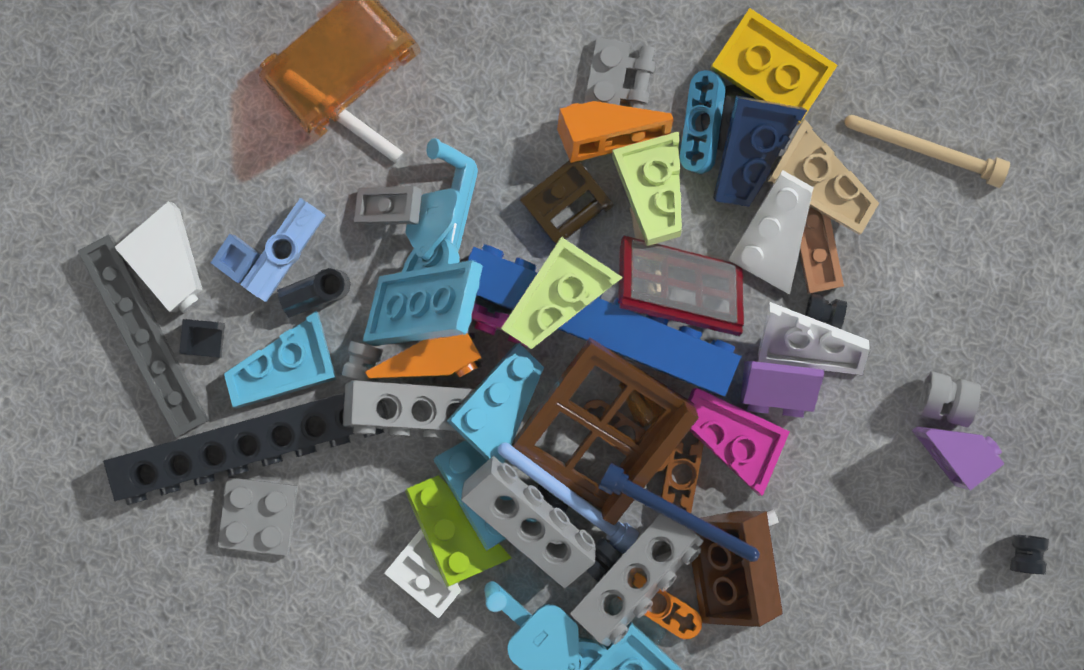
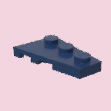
M736 96L713 199L717 202L750 207L771 172L772 164L781 149L784 150L790 140L789 136L798 121L801 122L807 110L797 106Z

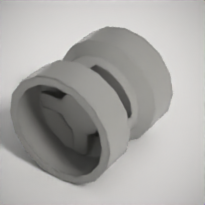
M350 340L348 348L350 354L349 361L343 365L341 375L361 381L376 382L377 378L369 379L365 372L375 367L377 362L382 360L384 349Z

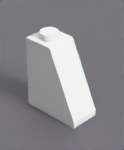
M168 201L116 245L115 248L169 312L176 313L181 310L182 313H185L199 301L196 295L202 291V286L180 209L176 204Z

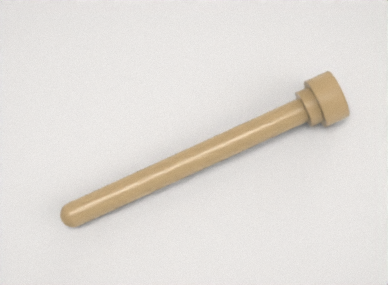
M849 115L845 119V125L849 129L979 173L981 178L986 180V184L997 188L1002 187L1010 168L1009 161L998 157L994 160L988 158L985 161L855 115Z

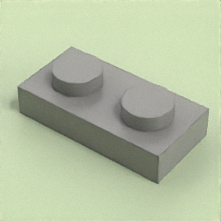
M415 186L358 188L354 222L361 225L418 224L422 189Z

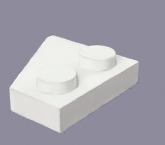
M421 529L384 573L437 618L443 614L461 592L458 583L446 588Z

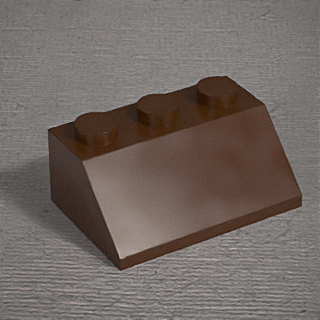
M733 511L701 517L700 519L757 548L760 553L757 561L750 562L694 532L703 540L699 546L701 552L691 562L702 624L761 627L782 615L783 611L767 511Z

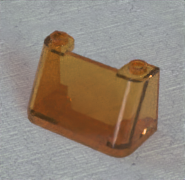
M341 0L338 5L279 55L273 53L260 64L262 71L259 77L308 136L316 142L328 132L326 127L330 124L328 120L330 117L336 122L340 118L338 116L388 72L391 70L394 72L399 68L396 61L399 60L401 63L406 60L409 63L421 53V50L415 39L379 0Z

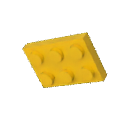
M749 8L710 69L758 100L802 107L808 112L838 65Z

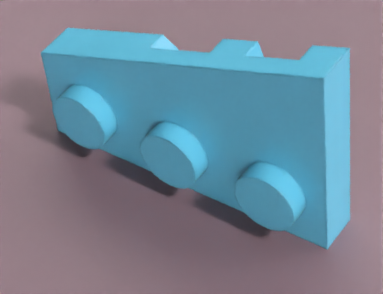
M520 343L515 344L450 416L447 422L487 461L494 456L503 464L506 459L499 455L498 446L501 443L512 445L544 367Z
M463 441L433 459L486 551L506 539L461 501L464 482L485 464L487 460L467 441ZM501 496V497H499V498H501V499H503V500H511V499H512V498L509 497V496ZM532 518L526 519V521L528 522L538 521Z

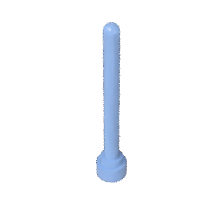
M501 443L498 446L499 455L605 532L610 545L618 552L624 554L635 543L639 532L626 522L622 524L619 521L615 525L610 524L602 518V513L513 446L508 443Z

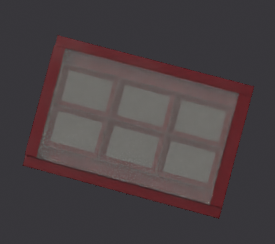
M623 235L619 252V275L623 277L619 280L618 304H620V308L738 337L741 336L744 326L743 269L732 262L661 244L647 246L645 240Z

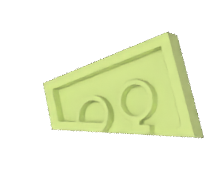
M679 131L614 149L612 158L646 245L650 246L680 237L682 222L679 178Z
M561 237L501 329L532 349L623 277Z

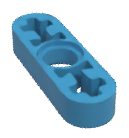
M708 70L698 72L690 82L680 151L682 166L697 174L707 173L715 164L726 91L723 78ZM709 82L714 84L713 90H707L706 93L702 92L703 86L708 85ZM699 102H702L704 104L708 102L712 104L711 108H709L704 105H699ZM708 113L710 116L708 128L698 132L695 126L696 119L699 115ZM696 136L700 139H707L706 143L702 141H699L698 143L694 141V137ZM704 153L703 160L692 161L693 154Z

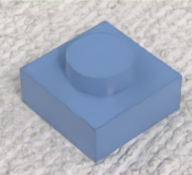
M229 234L211 261V264L235 282L242 283L261 254L236 235Z

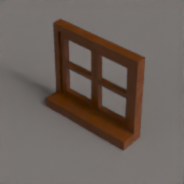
M589 338L515 436L511 446L578 496L600 508L602 518L615 525L633 503L634 499L623 493L617 495L613 492L610 495L598 488L599 484L573 469L599 435L629 453L619 467L624 469L623 473L629 476V481L644 488L699 419V416L692 401L597 341ZM595 365L626 384L600 419L569 400ZM633 390L638 391L664 408L638 442L608 424ZM559 412L564 413L591 430L566 464L535 446Z

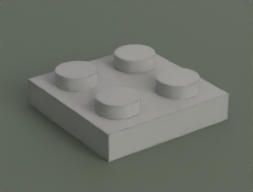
M227 477L218 547L288 556L298 485Z

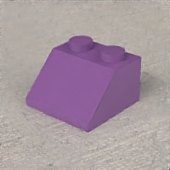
M745 361L740 403L748 404L747 411L769 413V407L783 408L782 415L804 418V411L814 412L824 370Z
M918 426L912 430L954 486L972 490L1004 465V462L998 456L1002 453L1001 449L989 436L984 438L980 434Z

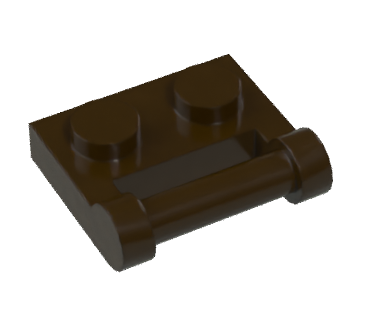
M570 160L520 199L521 203L555 245H557L561 237L565 240L568 239L601 211L607 212L614 206L580 161L570 163ZM589 191L594 200L557 229L551 220Z

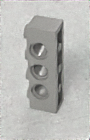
M354 380L345 383L343 426L354 427V433L375 434L376 428L389 429V436L403 437L410 436V431H423V438L444 439L445 433H456L457 440L467 441L447 422L446 409L449 405H452L457 410L475 389ZM380 400L385 401L390 407V414L387 419L381 418L377 413L376 406ZM415 402L419 403L424 409V417L421 421L414 419L411 413Z
M492 456L464 482L461 501L564 589L595 563V542L586 531L578 530L571 524L567 515L561 509L553 508L548 504L537 488L532 485H526L518 478L516 471L509 464H502L497 458ZM501 496H509V497H511L512 499H511V500H503V499H501V498H499V497H501ZM532 518V519H536V520H538V521H537V522H528V521H526V519ZM552 541H561V542H563V543H562V544H554V543H552Z
M660 514L575 607L570 615L600 644L609 646L611 643L617 644L629 631L626 626L635 616L638 618L642 617L651 608L653 596L659 590L665 591L673 584L677 578L675 572L683 563L688 565L701 552L699 546L703 540L689 528ZM662 545H670L671 556L664 562H658L656 559L658 548ZM639 571H645L647 574L646 584L642 588L635 589L632 584L633 576ZM620 597L623 602V608L620 613L612 616L608 610L609 603L613 598Z

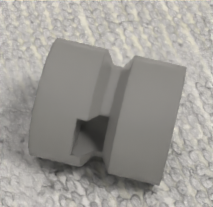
M930 371L923 383L918 402V415L937 420L946 416L948 423L969 427L978 409L981 386L978 383L958 379L954 383L951 376Z

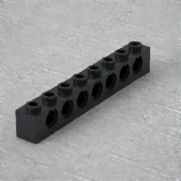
M345 392L103 460L114 502L125 499L126 504L130 505L147 500L146 493L159 489L161 496L180 491V483L193 480L195 486L215 481L214 473L227 470L228 476L249 471L248 464L260 460L262 467L283 461L281 454L295 451L296 457L317 452L315 445L329 441L330 448L350 443L349 435L356 433H354V427L343 426L342 413L344 411ZM380 400L376 406L377 413L381 418L387 419L389 415L385 401ZM314 416H319L325 421L326 429L321 436L313 435L309 430V421ZM279 426H286L291 431L292 438L286 446L279 444L275 439V431ZM376 428L375 434H363V435H364V438H367V437L375 436V435L382 434V433H385V432H384V429ZM246 435L254 437L257 441L258 447L253 455L246 454L241 448L242 439ZM212 445L219 446L223 451V460L220 464H213L208 459L207 453ZM179 454L185 456L189 461V469L185 474L177 472L174 467V460ZM145 464L150 465L155 471V478L152 483L144 482L140 476V470Z

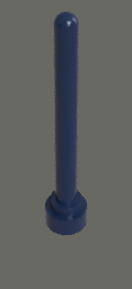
M613 463L610 464L598 487L600 490L610 495L613 492L617 495L623 493L750 562H755L759 559L760 553L757 548L629 481V476L623 473L624 469Z

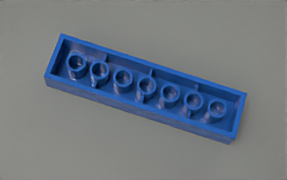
M483 244L482 249L473 247L468 261L473 260L483 266L476 296L513 311L538 274L535 272L537 265L518 257L515 263L503 259V251L487 244ZM602 294L558 328L560 331L585 341L592 338L616 354L719 396H726L742 357L734 353L736 347L718 339H712L710 344L700 340L703 333L684 325L680 326L679 330L667 326L668 319L652 315L644 317L634 311L620 308L618 298L614 300V303H610L601 299Z

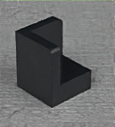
M182 319L179 354L222 358L225 323Z

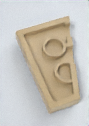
M804 119L767 182L774 185L783 170L812 186L813 192L810 207L860 235L875 212L879 202L857 177L834 155V151L817 136L810 124Z

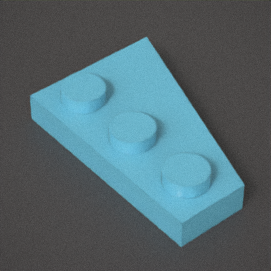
M317 311L306 317L305 321L292 330L289 329L281 334L279 339L264 349L256 351L224 373L233 408H241L336 380Z

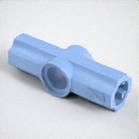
M300 198L276 234L268 239L265 250L240 285L267 302L291 266L299 260L302 250L326 215ZM281 241H289L292 246V252L286 259H279L275 254V248Z

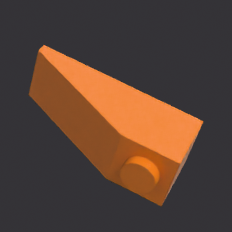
M591 101L582 104L574 103L561 108L557 131L570 163L610 154L617 148L668 135L671 133L674 118L671 113Z
M467 332L464 335L422 340L365 373L369 379L447 376L454 372L460 378L478 368L474 361L481 358V355Z

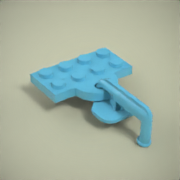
M433 138L428 142L426 152L430 159L439 158L456 167L452 185L449 189L430 192L421 196L418 224H407L406 235L414 249L406 259L402 272L379 276L363 342L372 346L467 334L471 323V314L483 266L473 260L459 262L458 250L462 241L478 169L473 159L453 147L440 142L437 138Z
M491 581L485 585L486 607L492 612L502 610L520 626L518 631L510 638L507 650L511 661L521 670H682L678 664L632 622L626 626L629 631L621 641L615 645L611 643L609 646H604L593 639L579 638L577 623L560 607L544 605L532 615L498 583Z

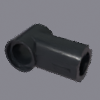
M327 268L313 276L280 288L277 292L282 309L287 317L291 318L331 301L344 298L350 291L351 284L349 277L342 270ZM334 274L340 281V287L336 293L330 294L326 291L324 284L327 277Z

